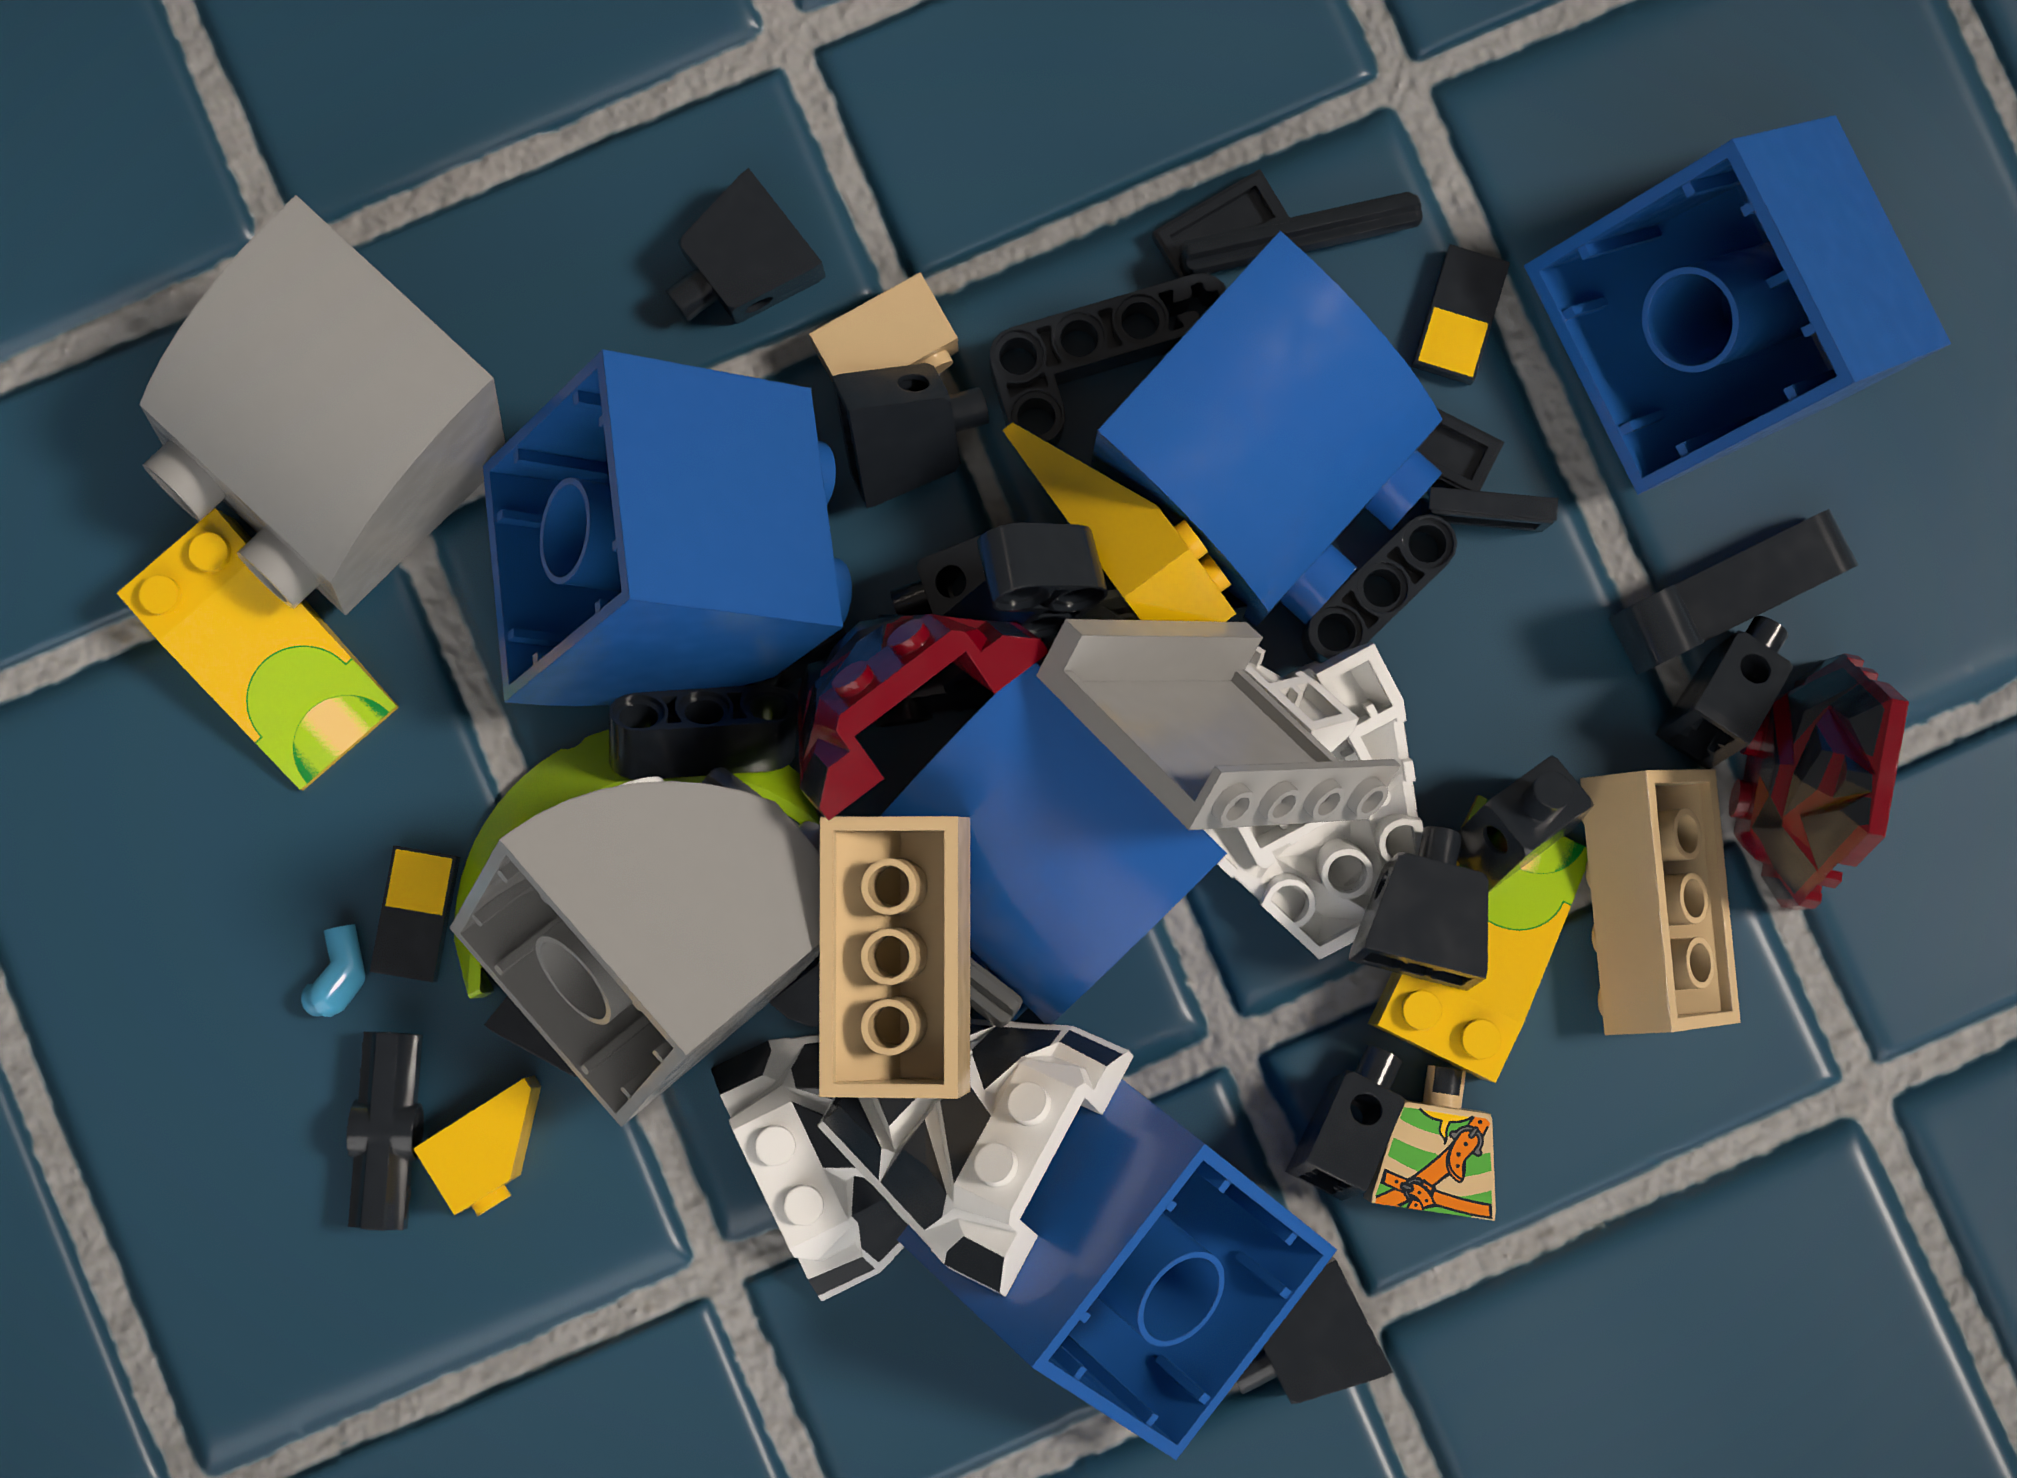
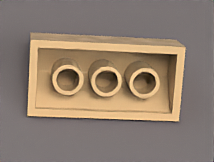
M1716 769L1645 770L1580 778L1581 787L1594 804L1592 809L1582 819V822L1585 825L1588 855L1586 880L1591 889L1594 918L1592 943L1597 952L1600 981L1598 1007L1603 1016L1605 1035L1667 1033L1741 1023Z
M820 817L819 1097L958 1099L970 1092V817H833L829 821L825 817Z

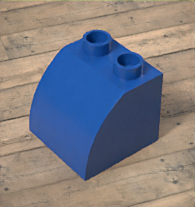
M1836 115L1731 139L1524 265L1637 495L1692 472L1807 418L1951 344Z
M1279 231L1097 430L1090 467L1156 504L1173 527L1185 519L1208 550L1209 555L1231 583L1226 590L1248 605L1244 617L1257 627L1279 602L1306 625L1357 568L1332 545L1348 525L1366 508L1389 530H1392L1441 476L1442 472L1417 449L1443 419L1419 379L1384 334L1336 282L1284 233Z
M602 349L483 465L504 702L547 706L611 705L615 699L625 694L636 692L744 686L775 677L843 628V623L848 615L851 604L852 581L847 565L833 555L827 504L832 496L835 485L836 465L829 445L823 441H818L811 388Z
M1035 663L999 690L921 770L880 817H970V949L973 951L970 958L1021 996L1023 1000L1022 1005L1011 1021H1016L1029 1008L1044 1024L1051 1025L1144 937L1227 853L1203 829L1188 830L1036 676L1040 666Z
M1121 1079L1103 1115L1083 1106H1080L1020 1218L1038 1237L1006 1297L949 1269L909 1224L897 1239L1032 1368L1175 1460L1178 1459L1337 1251L1334 1246L1123 1079Z

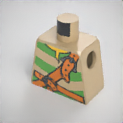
M1434 1065L1427 1066L1423 1102L1405 1100L1404 1107L1363 1198L1376 1204L1495 1221L1496 1201L1492 1117L1490 1113L1461 1108L1466 1070Z

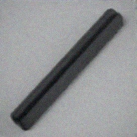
M1403 192L1186 240L1180 246L1181 262L1185 273L1189 275L1209 274L1249 265L1279 231L1284 233L1303 252L1415 228L1422 223V206L1418 195L1411 192Z

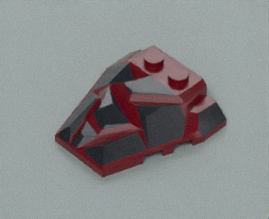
M898 614L879 615L878 619L860 621L834 645L828 658L807 665L798 692L800 789L828 821L884 779L854 736L952 662L995 694L1048 654V649L1040 638L1018 623L972 620L933 614L913 616Z
M1846 653L1824 660L1796 680L1793 690L1776 698L1750 745L1740 750L1741 754L1747 755L1743 780L1737 779L1735 781L1729 800V816L1736 818L1733 834L1741 846L1755 860L1763 863L1761 877L1783 908L1793 910L1815 909L1822 902V886L1835 889L1842 882L1843 872L1832 869L1838 863L1857 867L1886 837L1909 701L1889 683L1877 681L1878 673L1874 669L1863 667L1864 660L1860 656Z

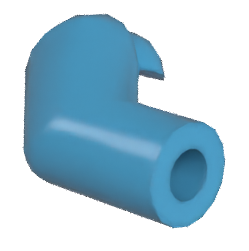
M356 924L323 931L330 964L313 984H307L302 991L301 1003L308 1014L316 1017H332L344 1011L364 985L366 974Z

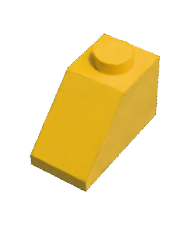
M535 1075L523 1078L413 1148L454 1215L472 1206L477 1216H480L511 1196L505 1185L521 1175L541 1090V1085Z

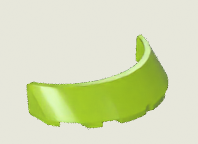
M609 730L585 737L574 748L560 749L526 773L500 800L482 826L466 860L456 899L455 917L499 839L533 816L568 799L633 781L619 776L612 770L609 764ZM789 765L774 771L733 774L763 798L775 801L787 816L802 824L803 822L810 821L820 825V815L817 808L800 789V774ZM706 776L665 778L663 780L702 783ZM454 934V942L469 998H483L493 993V987L483 966Z

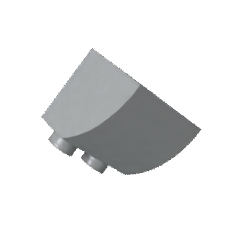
M297 195L253 236L201 297L161 357L139 404L163 445L143 464L145 470L156 483L198 521H201L221 501L225 502L257 532L237 552L238 557L271 592L290 608H296L316 588L345 616L484 482L483 465L505 444L494 378Z
M680 781L640 782L600 789L568 799L533 816L499 839L452 922L450 929L622 1127L784 991L820 954V825L806 821L797 827L775 801L742 790L706 783Z

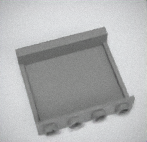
M1065 619L1036 675L1188 830L1367 820L1384 804L1388 796L1387 787L1401 766L1395 759L1339 761L1244 671L1263 638L1247 622Z

